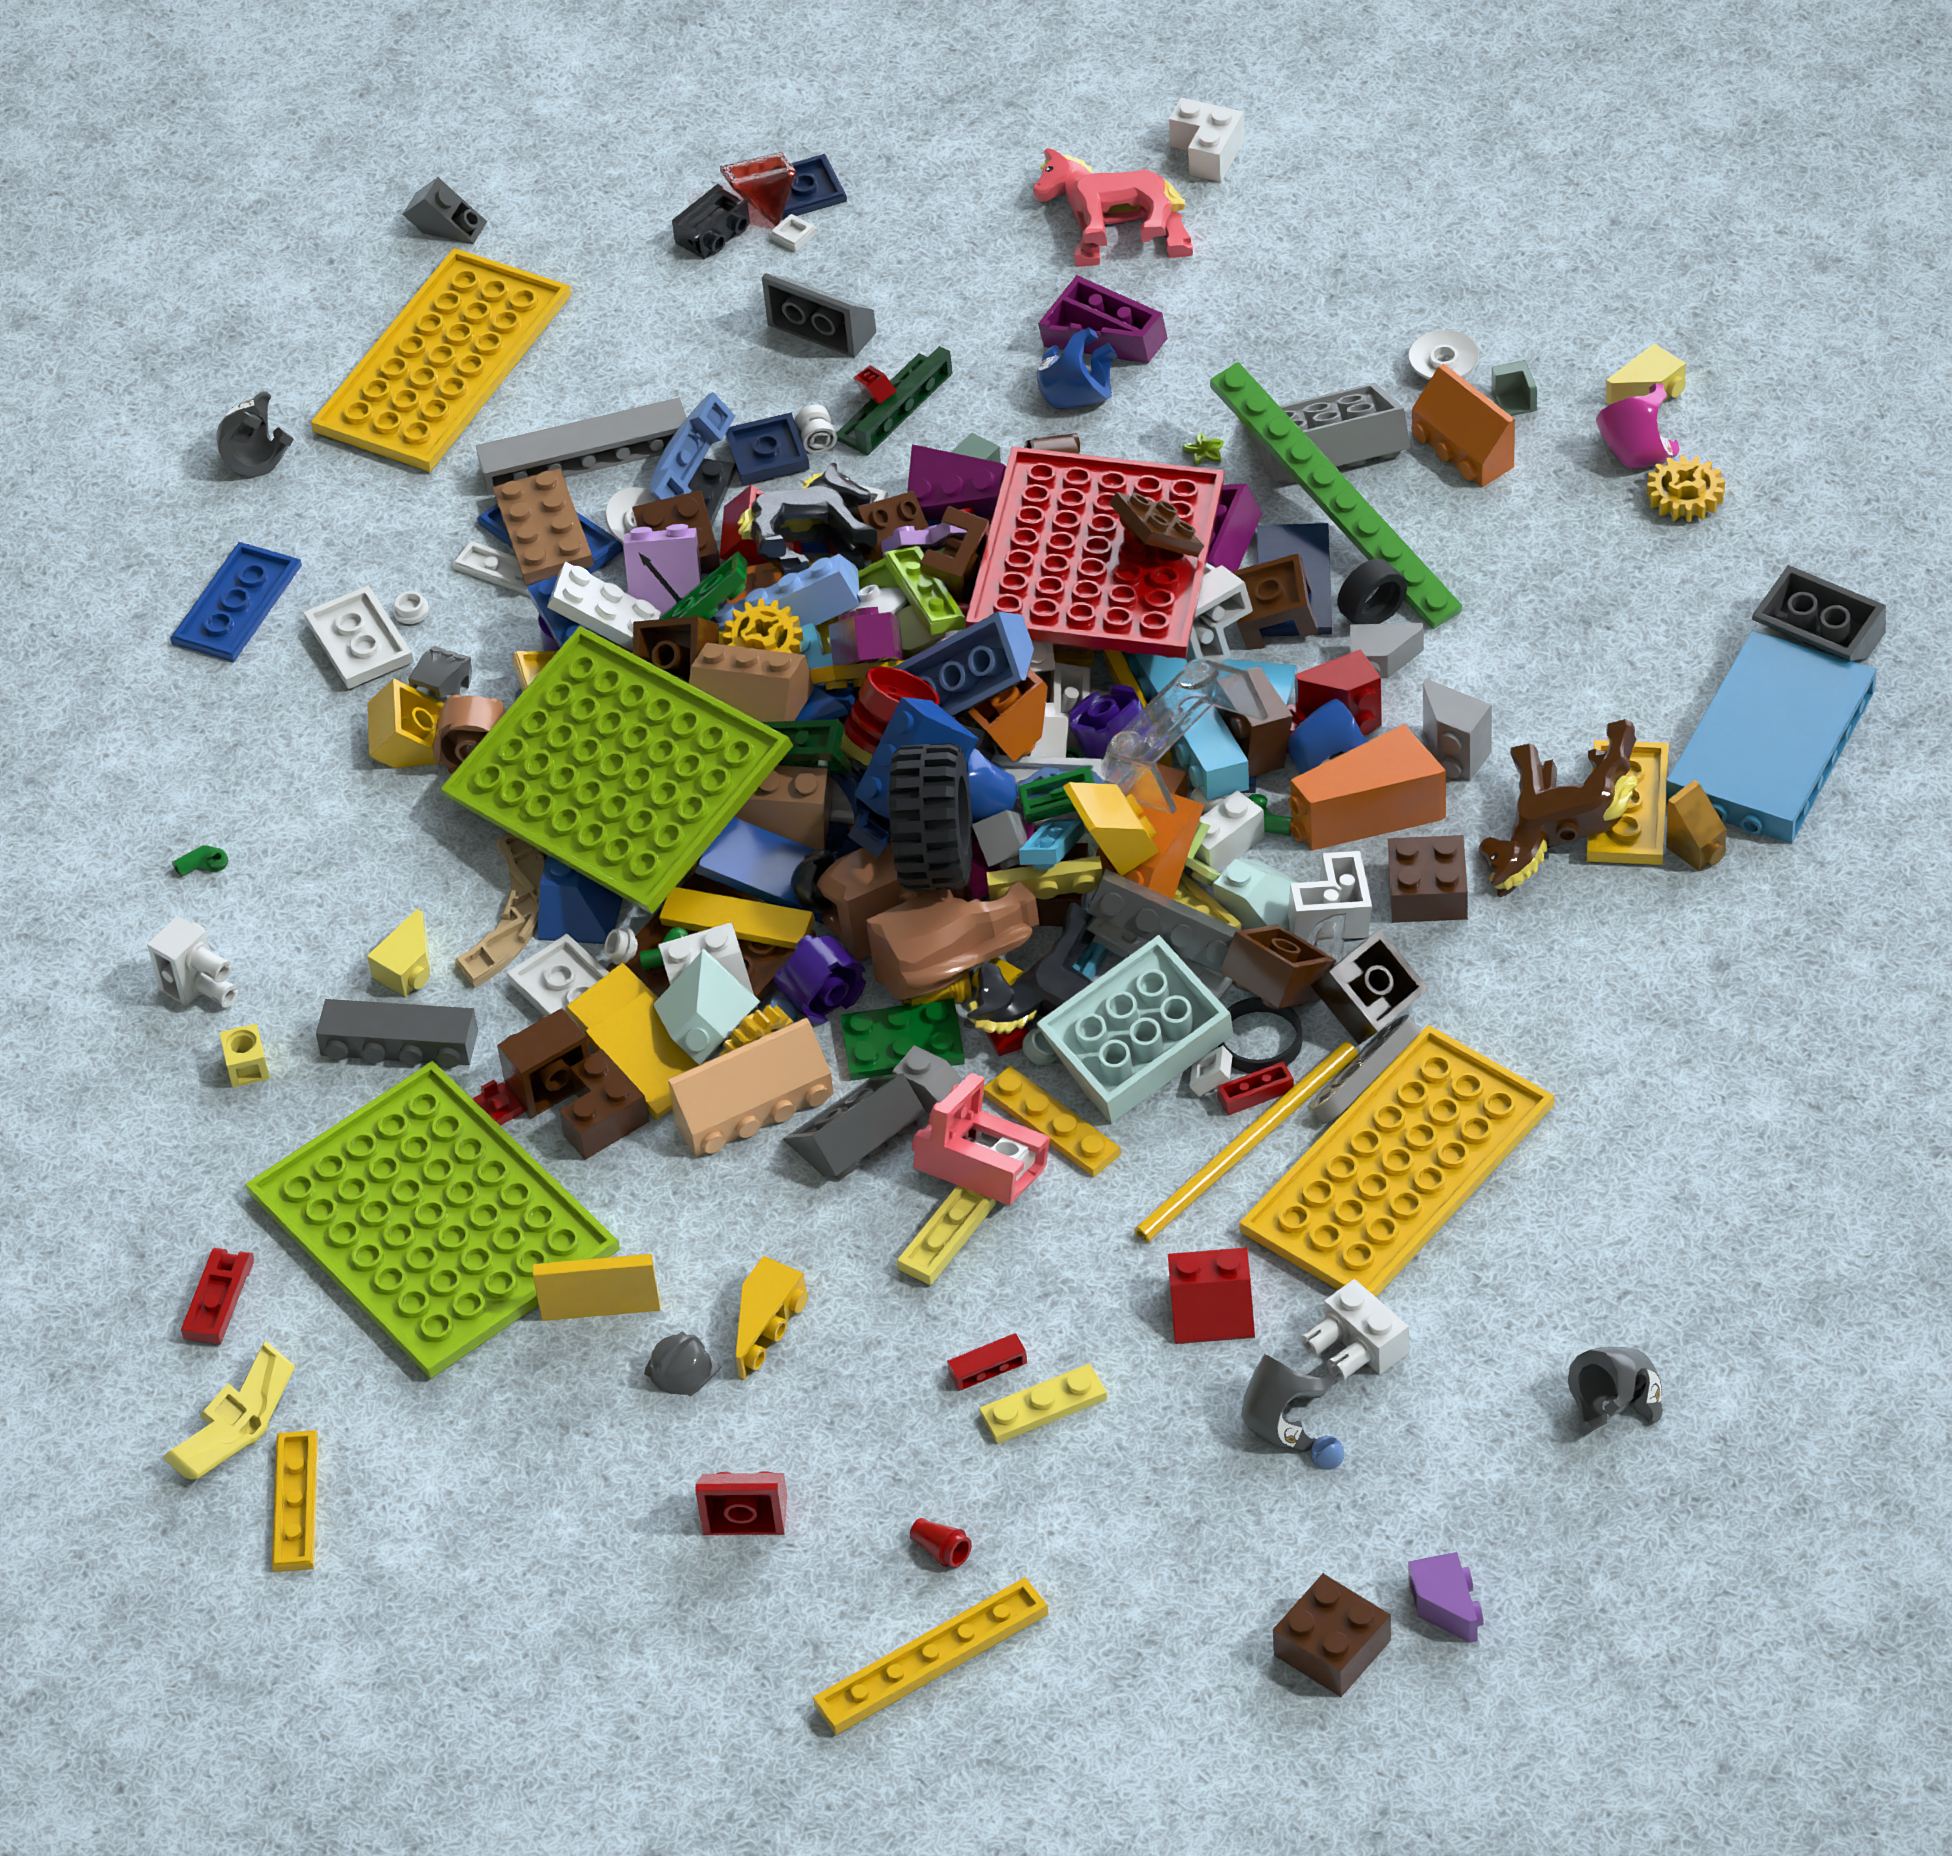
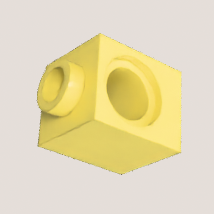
M257 1023L219 1032L232 1088L270 1079Z

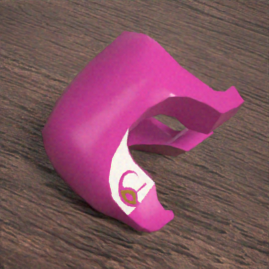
M1653 384L1649 387L1650 394L1646 396L1630 397L1612 403L1602 409L1596 417V424L1603 440L1619 461L1627 468L1641 470L1654 467L1657 463L1663 464L1666 462V458L1676 457L1679 453L1678 441L1675 440L1673 442L1666 437H1661L1658 431V408L1667 397L1663 384Z

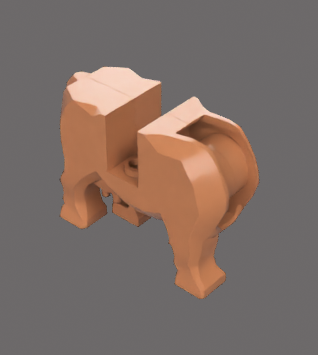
M890 841L878 858L866 849L860 848L837 859L826 869L817 883V889L820 893L834 903L833 907L825 911L822 917L824 925L843 941L850 954L857 961L872 955L875 980L878 983L884 984L895 1000H913L934 994L956 982L967 972L988 963L991 959L1019 948L1033 933L1032 927L1039 925L1035 895L1019 881L1009 888L1003 898L990 902H982L985 900V896L980 899H974L969 884L961 889L908 891L900 886V882L897 879L894 854L892 853V841Z

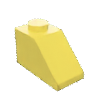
M1653 344L1606 380V403L1611 405L1626 398L1646 396L1650 394L1649 387L1655 383L1663 384L1667 394L1663 403L1671 396L1676 398L1683 392L1686 385V363L1658 345Z
M416 909L367 955L372 978L405 998L414 989L422 988L430 975L427 931L423 912L419 909Z

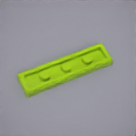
M919 546L884 552L885 565L930 635L966 628V618L943 582L920 572V562L924 553Z

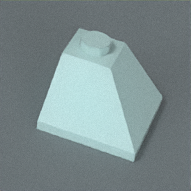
M1234 859L1214 882V900L1239 922L1250 928L1279 924L1288 930L1290 928L1287 915L1291 883H1302V881L1256 859Z
M703 949L653 1005L671 1039L701 1065L717 1050L732 1031L738 1027L742 1019L748 1016L760 1001Z

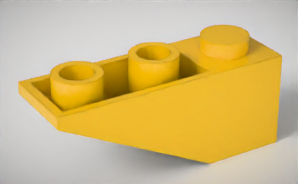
M764 1255L742 1283L735 1356L738 1375L742 1380H745L752 1369L756 1371L762 1366L767 1348L773 1341L778 1342L782 1339L787 1329V1321L794 1312L800 1313L808 1300L804 1273Z

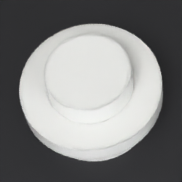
M404 592L396 598L393 606L394 617L404 624L421 622L429 613L428 602L418 592Z
M623 927L619 930L613 929L608 934L604 953L614 964L620 965L622 962L626 964L635 956L638 943L633 930Z

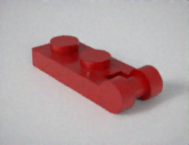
M215 1247L212 1249L181 1328L183 1339L221 1345L245 1280L254 1263L253 1253L240 1251L236 1255L229 1254L227 1249Z

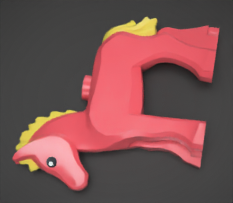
M1050 148L1044 150L1045 164L1040 166L1042 174L1033 187L1034 197L1040 202H1047L1054 197L1066 194L1068 203L1080 226L1082 237L1074 253L1076 267L1100 265V246H1107L1104 225L1120 224L1140 218L1145 221L1141 224V242H1149L1157 236H1166V249L1169 258L1193 255L1191 237L1182 224L1181 214L1177 213L1179 210H1184L1185 200L1161 176L1145 169L1132 172L1092 173L1091 166H1086L1084 160H1079L1077 157L1072 159L1070 155H1061Z

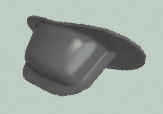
M682 1331L677 1335L665 1337L656 1344L652 1351L651 1359L645 1367L644 1375L650 1377L652 1382L662 1391L691 1397L722 1367L704 1350L705 1346L697 1336L687 1335Z

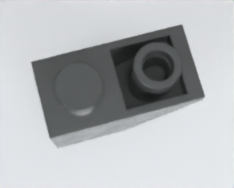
M439 177L417 191L402 214L424 234L470 244L475 243L488 222Z

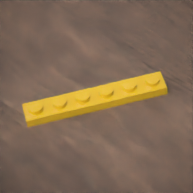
M1024 1577L813 1696L814 1706L835 1735H838L1049 1615L1048 1605L1028 1579Z

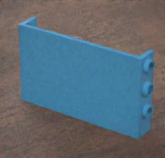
M1752 630L1666 780V804H1668V799L1695 780L1703 788L1723 823L1741 827L1746 833L1751 835L1762 834L1792 844L1875 692L1877 669Z

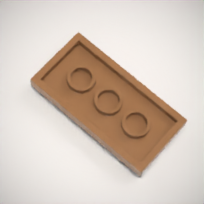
M560 468L493 487L494 496L525 585L558 575L565 562L582 568L594 566L589 545Z

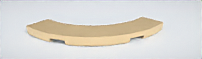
M510 833L495 840L497 848L508 865L511 879V890L502 912V919L494 931H490L478 944L454 959L455 965L473 988L488 981L507 967L529 943L538 928L540 882L545 866L544 854L542 851Z

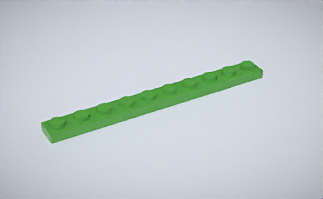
M1236 362L1210 379V388L1368 561L1371 559H1383L1405 577L1407 592L1404 600L1422 620L1435 629L1461 613L1462 604L1239 362Z

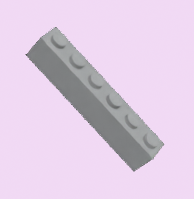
M680 397L476 445L479 467L488 496L494 495V486L537 475L545 471L560 468L563 477L566 478L662 455L676 431L687 418Z

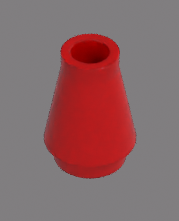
M924 1518L917 1519L910 1529V1539L917 1542L943 1567L950 1565L956 1568L961 1566L971 1552V1540L962 1529L934 1523Z

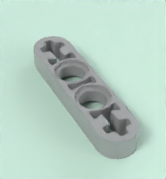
M1409 1014L1399 1017L1388 1025L1314 1100L1310 1109L1322 1124L1330 1122L1339 1116L1418 1036L1421 1030Z

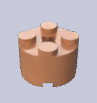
M449 696L437 716L433 755L437 763L440 765L441 761L449 768L448 772L453 774L505 714L504 704L497 698Z

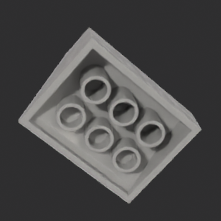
M1376 383L1280 406L1335 467L1345 464L1349 467L1365 464L1369 458L1380 456V458H1392L1400 455V451L1411 448L1404 408ZM1246 427L1266 473L1275 482H1294L1293 477Z

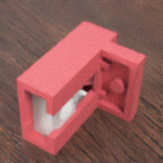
M970 1073L959 1085L953 1086L950 1094L940 1103L937 1102L933 1106L929 1116V1124L923 1130H918L912 1141V1151L915 1152L913 1168L1010 1206L1046 1167L1050 1136L982 1111L985 1078Z

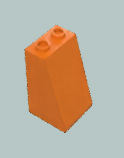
M1405 724L1290 780L1291 797H1289L1288 801L1291 808L1292 821L1289 823V827L1293 837L1298 842L1304 841L1312 851L1433 823L1446 818V770Z

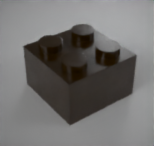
M1381 929L1360 943L1310 985L1358 1045L1379 1032L1429 989Z

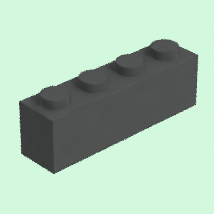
M1105 869L1087 910V913L1149 941L1160 935L1175 953L1217 972L1221 970L1235 931H1241Z
M325 999L316 1031V1038L321 1056H327L332 1060H344L346 1057L362 1058L372 1063L393 1060L402 1061L407 1065H418L421 1062L430 1063L433 1061L443 1067L453 1068L457 1065H470L478 1034V1026L474 1008Z

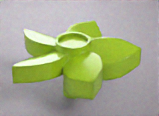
M1199 433L1196 443L1185 444L1182 446V450L1195 453L1193 459L1195 466L1201 464L1206 458L1210 461L1221 462L1219 449L1222 448L1224 441L1217 438L1209 440L1208 437Z

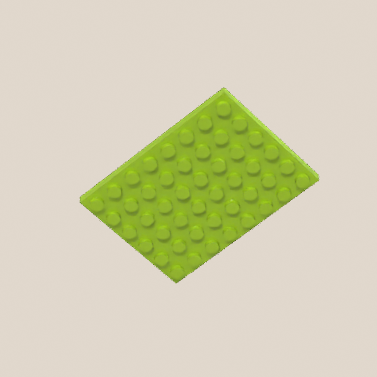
M579 626L440 789L450 800L653 914L793 747V744L789 737Z
M433 1061L245 1183L247 1193L430 1379L539 1306L533 1279V1264L608 1258L620 1250L618 1239Z

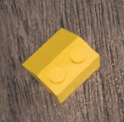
M393 678L367 702L369 756L393 768L437 764L433 755L437 716L444 703Z
M1069 782L1063 786L1088 831L1120 876L1125 875L1159 853L1152 840L1157 833L1146 816L1138 817L1144 811L1132 793L1125 797L1117 784Z

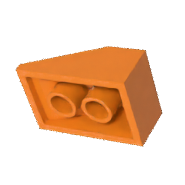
M1142 784L1134 796L1144 811L1138 817L1146 816L1155 829L1157 835L1152 840L1159 853L1132 869L1123 877L1174 899L1204 804ZM1099 846L1095 856H1100L1102 875L1105 869L1120 875Z

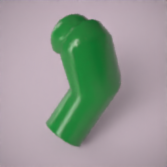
M1252 794L1248 797L1264 811V832L1290 835L1289 823L1292 821V817L1272 814L1266 807L1268 799L1262 794Z
M202 845L172 861V865L180 877L196 869L218 872L227 866L228 856L221 848Z
M674 927L666 934L662 943L688 936V933L684 928ZM660 948L640 952L643 970L665 967Z

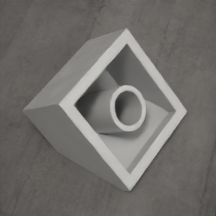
M1426 678L1423 682V732L1433 757L1446 770L1448 777H1460L1471 781L1492 753V705Z

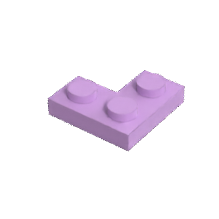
M944 522L915 531L914 526L900 527L893 530L892 536L881 542L883 556H885L884 552L915 546H919L924 554L927 550L936 551L945 548L948 537L963 541L967 531Z

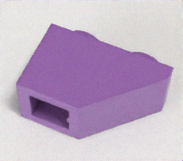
M1454 1552L1408 1561L1409 1586L1418 1617L1469 1643L1478 1641V1626L1484 1625L1482 1609L1479 1601L1472 1602L1469 1593L1473 1591L1471 1572L1469 1567L1462 1568L1458 1553Z

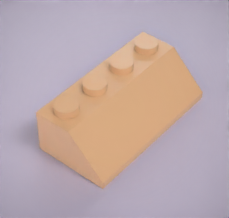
M807 1018L668 1079L675 1126L695 1157L704 1153H716L726 1143L740 1137H751L760 1128L775 1121L784 1122L790 1119L795 1112L808 1106H819L828 1097L834 1095L830 1069L811 1023Z

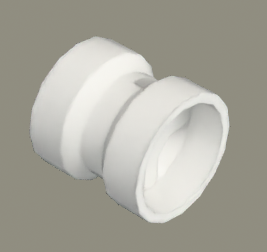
M816 404L809 405L797 413L795 423L801 434L806 451L815 453L834 447L837 442V435L825 407Z

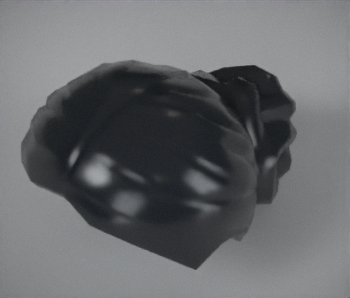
M816 849L805 855L804 860L795 868L791 877V887L796 900L804 909L813 913H823L833 907L830 905V900L824 897L817 889V883L821 875L835 862L834 855L829 849Z

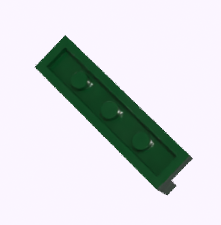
M939 346L928 357L918 353L890 380L897 392L881 404L871 399L836 432L837 441L868 456L953 374L951 352ZM853 430H855V438L848 435Z
M839 719L761 722L789 737L793 744V747L778 765L827 768L830 774L851 773L853 763L840 750L845 726Z

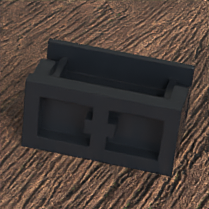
M720 184L715 185L672 220L675 243L704 260L713 252L721 251L728 240L736 234H742L747 229L750 223L748 201L746 199L741 201L737 196L724 190Z

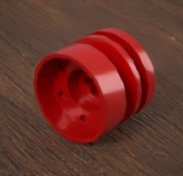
M873 667L867 672L858 693L859 700L852 706L851 714L844 724L845 734L862 750L874 755L901 697L931 700L939 706V695L922 679L906 671L893 667Z

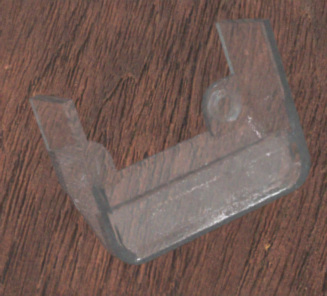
M1194 659L1188 662L1184 669L1112 738L1107 746L1099 769L1101 780L1105 784H1117L1125 797L1132 793L1138 803L1173 814L1177 807L1155 763L1212 705L1265 721L1269 716L1249 673L1206 659Z

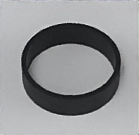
M1251 997L1238 1001L1227 1008L1231 1014V1021L1249 1013L1268 1012L1279 1015L1289 1021L1297 1033L1293 1044L1286 1051L1268 1059L1256 1060L1241 1057L1232 1052L1224 1042L1221 1043L1218 1048L1223 1045L1232 1054L1231 1066L1233 1068L1251 1074L1280 1062H1284L1287 1067L1296 1059L1302 1047V1026L1299 1016L1290 1006L1283 1007L1281 1010L1272 1009L1261 1002V997Z

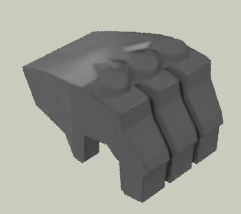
M437 646L431 647L422 655L409 676V685L414 689L418 686L427 688V694L434 697L443 698L449 694L459 695L460 687L469 688L471 683V657Z

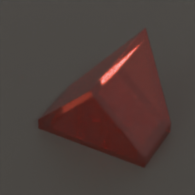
M783 152L720 166L721 174L733 190L743 199H746L750 205L773 225L777 226L780 223L796 170Z

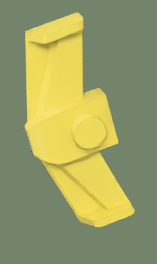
M264 1341L240 1391L238 1392L227 1383L200 1414V1417L209 1425L175 1448H172L164 1455L163 1459L186 1479H199L247 1445H254L268 1429V1422L295 1369V1365L268 1342Z

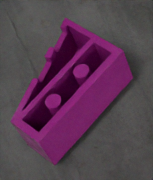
M1078 275L1074 277L1038 323L1044 347L1050 348L1056 345L1059 350H1064L1075 333L1090 328L1097 333L1098 339L1084 346V354L1092 355L1094 350L1109 343L1118 356L1115 359L1145 363L1151 361L1168 339L1162 312Z
M912 444L907 492H915L926 520H941L948 506L958 510L973 508L976 516L981 518L993 517L1006 466L999 462Z
M878 607L859 608L856 611L839 615L838 622L828 625L833 665L904 661L899 617L891 612L879 613Z

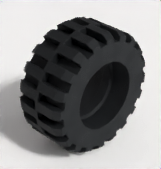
M953 743L901 746L892 755L889 781L890 833L897 879L900 882V886L908 891L961 889L970 881L971 862L973 859L971 792L964 752L961 747Z

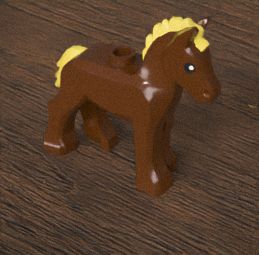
M1623 719L1607 724L1608 750H1588V759L1595 770L1583 784L1556 787L1557 767L1553 759L1544 761L1542 765L1537 748L1530 743L1511 747L1510 754L1518 773H1520V794L1516 804V817L1512 828V837L1510 841L1489 837L1484 839L1479 845L1480 854L1488 862L1492 870L1489 880L1491 885L1498 889L1497 895L1499 897L1511 893L1518 885L1523 883L1525 878L1529 879L1532 873L1534 874L1538 871V864L1544 862V853L1547 851V848L1564 843H1572L1580 838L1604 834L1619 822L1627 809L1633 795L1632 791L1637 787L1638 782L1634 775L1625 776L1630 770V757L1637 740L1635 737V726L1631 721Z

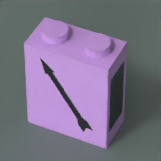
M675 524L666 527V530L652 531V528L639 527L632 529L628 534H624L623 547L628 593L638 600L642 599L651 603L655 609L661 611L660 616L702 582L696 528H688L686 524Z

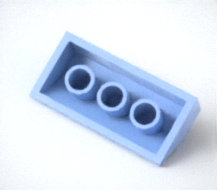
M840 554L831 558H821L815 561L810 568L797 574L789 573L783 576L778 583L765 589H755L746 598L736 603L721 605L710 621L719 624V632L726 631L725 621H733L732 611L734 609L743 613L745 611V602L748 601L752 607L758 606V600L763 598L765 606H770L774 600H778L779 610L786 606L791 607L792 616L799 617L800 626L814 623L817 626L860 605V599L857 594L859 591L858 569Z

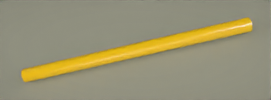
M1344 1041L1134 1228L1135 1234L1140 1238L1145 1236L1142 1240L1147 1243L1152 1240L1357 1057L1358 1052L1355 1046L1348 1041Z

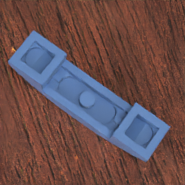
M714 392L709 393L685 419L660 457L650 485V494L656 501L692 492L688 484L710 446L723 439L733 422L735 415Z

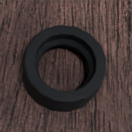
M1371 559L1359 565L1343 582L1337 598L1338 609L1353 624H1380L1394 616L1401 607L1407 592V582L1405 577L1385 560ZM1376 588H1378L1375 594L1367 602H1365L1366 599L1370 596V594Z

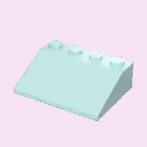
M1160 935L1153 938L1036 1023L1038 1029L1083 1092L1111 1124L1233 1035L1230 1012Z

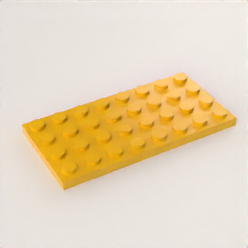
M453 248L311 421L312 431L431 472L571 297L570 285Z
M1427 1025L1239 1222L1240 1233L1336 1290L1341 1289L1355 1279L1377 1297L1553 1108L1555 1096L1434 1027Z

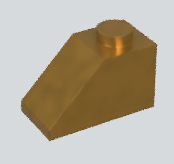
M1693 780L1668 799L1666 848L1696 870L1701 871L1708 864L1716 865L1724 857L1726 852V827L1701 785Z

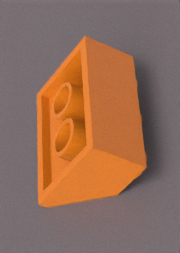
M1443 363L1438 366L1412 408V434L1418 442H1426L1435 449L1436 454L1442 461H1450L1455 465L1466 480H1473L1481 487H1484L1514 468L1515 419Z
M1029 668L1025 681L965 712L1015 762L1018 758L1028 755L1035 748L1036 742L1042 738L1048 686Z

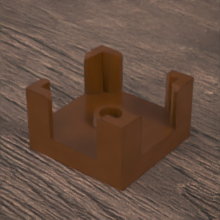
M948 506L942 517V522L966 530L967 533L963 541L948 537L942 554L933 550H927L920 562V572L947 582V590L954 601L966 603L967 598L971 596L975 588L989 534V520Z
M1299 553L1232 571L1234 575L1245 582L1253 609L1251 613L1237 620V626L1248 650L1265 648L1260 628L1293 619L1301 637L1319 633L1316 617L1308 598V594L1312 593L1311 582Z

